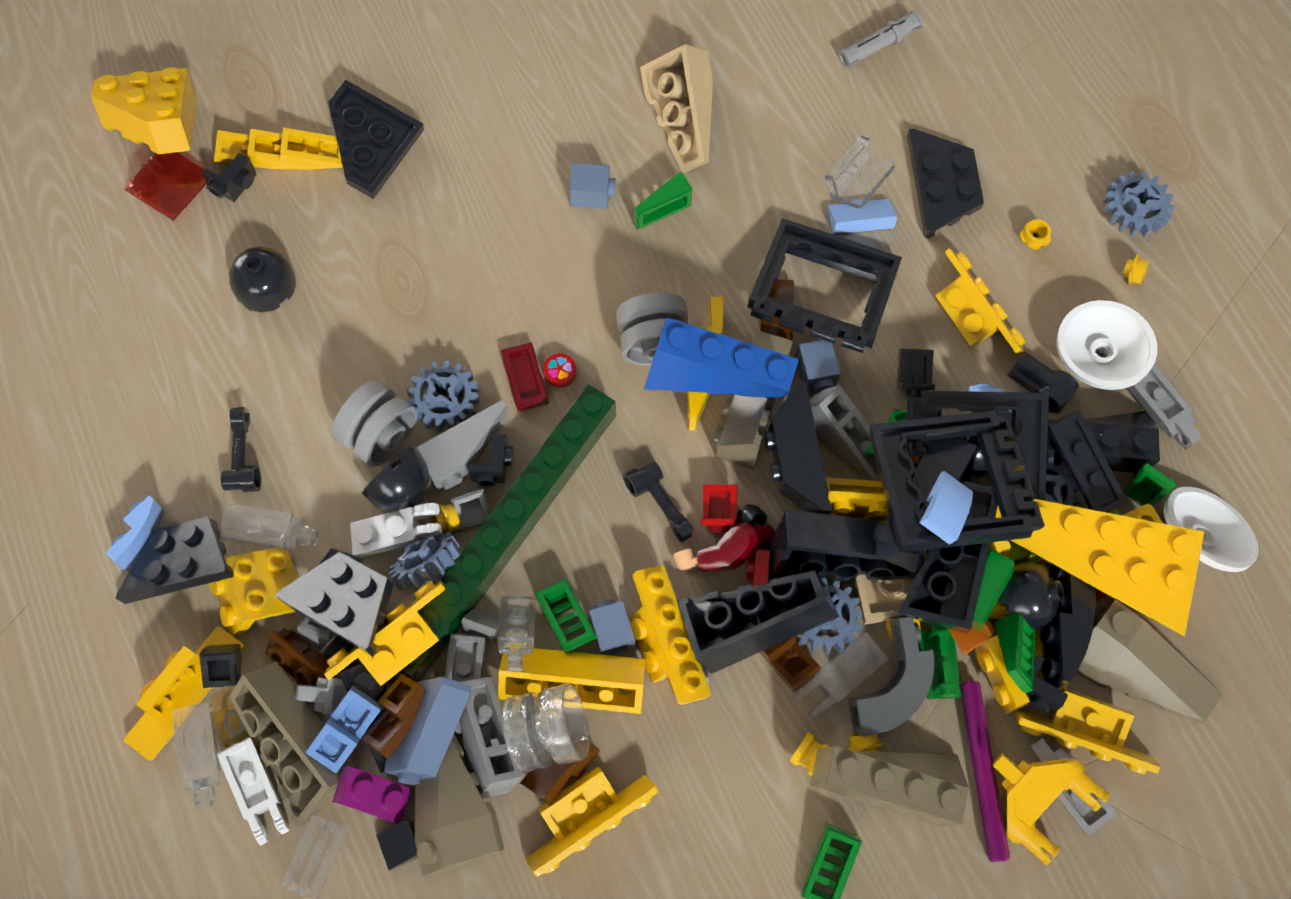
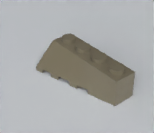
M755 330L752 341H745L746 343L787 356L790 355L793 344L792 340ZM734 395L733 398L727 397L722 416L727 417L724 427H717L712 445L717 446L716 458L754 469L764 438V431H766L776 398Z
M275 661L243 674L229 697L249 736H257L260 742V757L265 767L272 765L281 782V785L276 788L283 800L289 798L297 813L292 818L297 828H299L332 802L344 766L359 768L349 756L338 772L335 773L306 754L307 749L325 724L307 701H297L295 699L297 688Z
M837 746L817 750L810 786L940 826L963 824L969 789L958 755L847 750Z

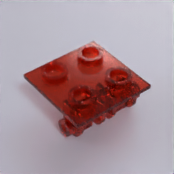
M177 152L155 153L154 157L147 159L148 164L143 163L141 170L134 177L129 178L130 183L125 188V191L174 221L207 184L202 175L204 169Z

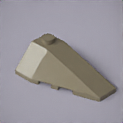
M1116 599L1102 609L1094 620L1091 640L1077 672L1101 687L1116 689L1127 693L1126 696L1157 704L1164 710L1200 723L1206 721L1223 694L1145 620Z
M453 734L436 777L420 779V784L416 785L415 843L423 876L457 870L505 850L496 813L490 802L483 801L477 789L480 782L475 773L468 772L462 760L464 751L455 734Z

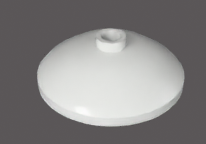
M1097 300L1081 304L1065 316L1057 332V351L1064 366L1077 379L1096 388L1117 390L1133 386L1145 378L1156 361L1157 341L1151 326L1138 312L1117 302ZM1096 353L1103 354L1105 358L1098 356Z
M1179 487L1166 498L1164 502L1166 524L1204 531L1199 562L1221 571L1240 572L1248 569L1257 560L1259 547L1253 530L1241 514L1226 501L1211 492L1196 487Z

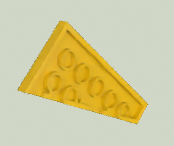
M1038 499L1033 500L1038 503L1045 526L1040 530L1033 531L1031 538L1010 541L1185 637L1204 531ZM997 507L995 518H1001L999 507Z

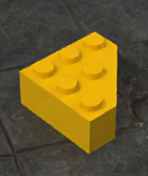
M169 67L156 72L136 71L130 75H104L94 79L91 98L103 128L109 131L116 129L121 132L122 137L136 144L146 143L149 145L150 150L157 154L191 150L198 99L188 68L177 69Z

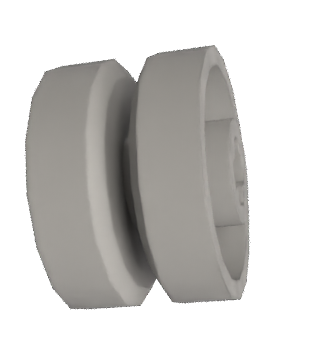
M656 292L639 295L622 303L616 310L618 331L622 334L620 336L622 358L628 363L635 365L651 366L666 318L688 323L689 316L686 301L681 296L673 293Z
M371 380L358 388L343 404L335 417L332 426V437L348 450L355 449V455L370 467H376L389 460L407 440L417 420V410L402 397L395 398V393L379 380Z

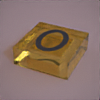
M233 704L212 713L224 747L228 748L250 737Z

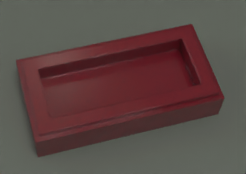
M530 342L501 350L517 412L549 404L533 343Z

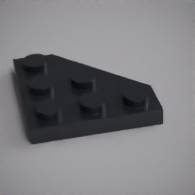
M345 79L328 101L344 173L348 185L374 199L422 134L424 124Z

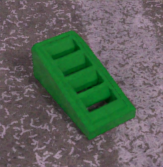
M683 172L673 176L634 208V226L636 230L691 206L692 187Z
M1147 463L1132 475L1122 491L1140 506L1149 504L1154 507L1173 490L1176 483Z
M991 549L987 553L973 617V628L978 631L984 627L1014 573V561Z
M566 578L534 593L544 617L565 654L597 638ZM565 598L568 601L553 609H550L549 607L550 605L559 602ZM572 608L573 612H571V613H569V614H567V615H565V616H563V617H561V618H559V619H557V620H556V618L554 617V616H556V615H558V614H560V613H562V612H564V611H566V610ZM575 618L578 619L579 622L561 630V625ZM581 628L584 629V634L567 642L565 636Z
M1012 613L996 621L995 628L1007 673L1022 692L1027 694L1033 691L1035 631L1020 613Z
M826 823L800 896L806 899H840L861 847L862 839L853 833ZM831 839L849 845L847 852L830 845ZM828 853L843 859L842 866L824 859L825 854ZM820 867L838 874L837 881L819 874ZM815 881L833 888L832 895L813 888Z

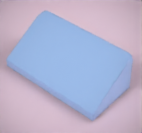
M890 199L828 205L833 234L890 229L895 227L897 221V213Z

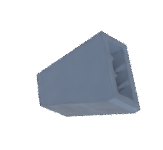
M446 677L417 682L425 689L421 705L404 739L389 759H386L384 772L398 776V782L410 785L420 784V779L436 777L470 696L472 686Z

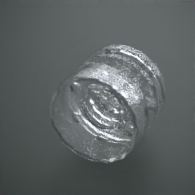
M566 683L542 690L540 697L532 691L523 696L515 695L506 699L503 706L504 736L511 759L519 771L528 773L537 768L546 769L551 766L552 760L559 765H564L587 758L589 752L588 722L580 696L573 685Z

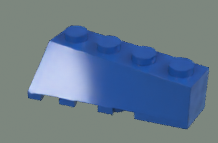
M666 318L644 390H672L673 392L685 393L688 391L714 395L734 394L747 397L783 399L790 391L799 359Z

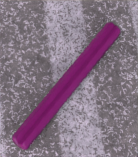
M966 681L961 684V699L988 859L990 862H1004L1010 859L996 772L993 767L994 761L981 686L978 681Z

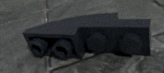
M1051 564L1049 571L1053 574L1055 580H1059L1062 583L1064 600L1060 601L1059 610L1054 620L1040 630V640L1043 643V658H1045L1041 666V672L1044 681L1059 688L1072 680L1086 655L1095 620L1096 588L1083 584L1082 580Z

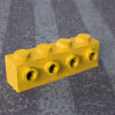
M505 645L499 668L498 698L499 700L641 714L646 659L571 651L565 654L561 650Z

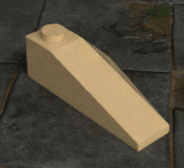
M684 44L641 66L640 70L645 97L648 103L654 106L658 115L656 120L659 126L664 127L667 133V143L681 172L686 173L709 163L713 77L708 51Z

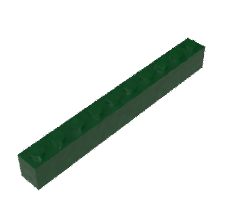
M589 384L585 387L461 552V555L455 560V564L443 576L441 581L446 586V589L418 610L423 619L439 637V641L409 663L399 673L404 674L415 682H420L448 645L450 634L457 633L462 626L463 617L476 607L616 417L615 400Z

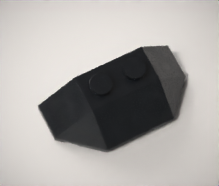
M799 382L772 417L769 429L764 431L767 451H772L774 462L770 463L771 478L773 483L778 482L780 494L804 511L830 514L832 508L830 500H828V488L806 382Z

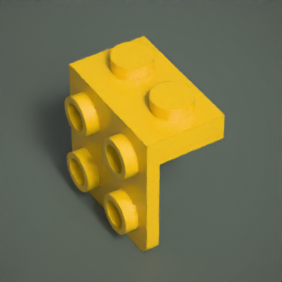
M825 477L828 488V500H830L832 508L830 514L852 518H871L878 521H886L890 513H888L889 508L882 481Z
M275 547L224 557L226 564L233 568V577L209 583L210 591L214 596H217L220 605L221 622L223 626L228 627L229 633L233 637L245 635L255 620L296 612L275 597L279 590L298 579L290 554L285 547Z
M1041 628L1034 630V658L1037 655L1043 657V643L1040 640ZM996 635L985 640L975 651L981 669L987 674L992 684L996 701L1003 707L1005 714L1028 706L1030 701L1026 693L1022 692L1007 673L998 636ZM1040 667L1036 676L1044 680ZM1068 683L1064 684L1063 686L1059 687L1058 689L1061 690V691H1062V688H1066V689H1067Z

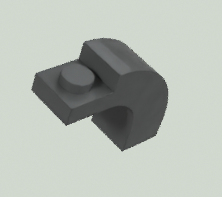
M911 617L889 618L896 654L895 670L889 682L877 692L848 698L853 732L857 735L864 737L880 734L900 726L920 708L929 692L934 673V653L932 649H919L918 643H921V631L917 622H914Z

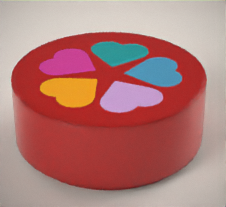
M557 353L547 358L544 363V377L551 386L562 388L574 381L576 365L570 356Z

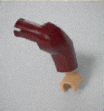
M741 523L727 531L716 545L699 549L696 558H694L692 549L679 551L673 554V558L679 570L689 571L699 567L701 572L735 570L755 552L757 547L769 546L775 531L768 524L766 526L764 524L752 527L748 523Z

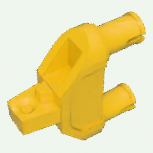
M1002 753L993 762V767L1006 778L1001 785L1007 790V838L1012 843L1024 845L1046 866L1052 861L1051 856L1046 851L1055 858L1061 848L1058 845L1056 846L1035 827V821L1064 789H1071L1093 811H1097L1102 805L1090 793H1094L1104 803L1109 798L1110 793L1105 791L1084 772L1086 768L1083 767L1084 764L1078 759L1032 762L1030 764L1022 760L1017 766Z

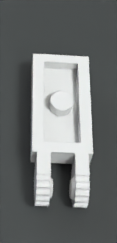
M436 503L420 504L413 508L409 507L351 522L353 556L362 558L406 547L409 543L424 539L428 535L437 536L441 534L440 524L429 523L419 526L418 521L439 514V505Z
M248 737L217 753L243 819L248 821L258 844L261 846L269 842L268 833L258 815L267 810L270 811L274 825L280 834L290 831L286 817L279 806L281 801L260 757L254 739Z

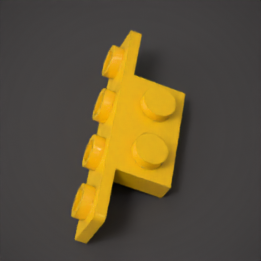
M951 248L947 249L945 253L961 277L935 295L972 348L1000 330L1014 352L1021 356L1026 352L1022 346L1026 343L1022 334L1016 327L1010 329L1004 319L1008 317L1007 313L997 301L992 304L986 294L990 292V289L980 276L977 278L972 276L968 270L972 267V264L962 251L957 254Z
M660 565L636 570L632 577L643 606L629 620L634 638L637 640L642 653V659H646L645 671L649 673L651 682L663 681L669 677L679 705L708 698L711 692L701 664L696 661L665 567Z
M441 580L435 585L432 581L427 582L414 593L417 597L415 601L407 607L401 603L386 614L385 617L388 621L378 628L375 633L373 642L377 645V649L373 656L368 655L357 647H354L348 653L343 648L326 661L330 667L326 669L325 677L330 680L355 659L359 658L381 686L439 641V637L423 619L418 610L446 589L444 583Z
M217 626L195 653L186 646H183L180 651H175L171 654L164 664L165 669L156 680H151L142 689L140 699L135 705L145 711V713L125 736L124 742L147 760L153 761L212 689L203 688L200 652L206 646L240 644L242 652L245 648L244 644L223 628Z
M1062 688V691L1068 694V697L1063 707L1053 713L1051 720L1021 709L1016 710L1014 714L1017 723L1021 725L1020 728L1031 735L1041 736L1042 733L1056 737L1055 741L1065 747L1076 749L1078 745L1090 750V754L1096 758L1108 762L1112 758L1123 761L1127 768L1140 774H1146L1147 770L1156 774L1160 771L1161 766L1154 757L1123 746L1135 716L1131 711Z
M596 767L560 792L551 805L546 802L538 807V811L555 837L525 858L534 875L539 877L543 873L547 874L554 871L567 856L573 852L585 849L592 839L604 830L615 828L622 821V818L634 809L646 806L652 800V797L659 792L657 786L647 775H643L616 794L602 770Z

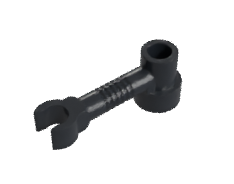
M244 407L231 408V470L222 471L220 478L221 486L224 491L242 490L244 493L258 492L262 484L260 469L258 465L245 466L246 433L250 425V413H244Z
M655 461L640 469L633 468L624 473V483L635 498L645 492H650L652 497L655 498L654 500L662 509L676 538L680 542L692 537L691 532L694 531L692 525L682 513H679L658 482L663 479V473Z

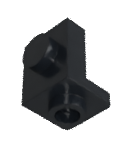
M238 153L220 176L207 168L204 169L202 175L207 183L206 188L209 192L218 198L224 196L235 202L242 192L252 185L256 172L250 159Z
M899 349L897 388L905 389L908 396H921L922 390H935V383H932L934 350Z
M492 434L489 465L469 464L468 472L471 481L486 487L495 486L496 483L505 484L506 467L512 466L514 448L508 445L506 434Z
M1037 655L1034 658L1033 691L1026 694L1030 701L1028 704L1039 712H1049L1052 714L1063 707L1068 694L1036 676L1045 658Z

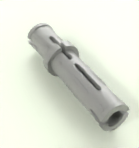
M913 10L896 21L890 20L880 30L840 50L839 59L842 65L848 69L857 62L880 51L882 48L901 42L903 37L922 28L923 21L920 14Z

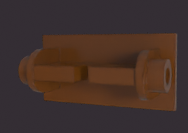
M283 628L278 633L275 630L271 631L265 654L269 656L272 662L276 661L279 666L294 677L299 685L317 686V679L326 678L324 673L330 667L326 662L327 659L317 650L309 656L304 655L310 650L311 645L298 636L293 629L288 631L286 628Z

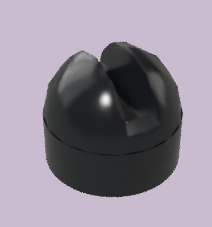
M746 504L744 511H738L737 519L739 524L748 523L752 527L764 525L767 521V514L754 504Z

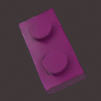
M344 766L332 802L398 824L401 822L412 788L351 766Z

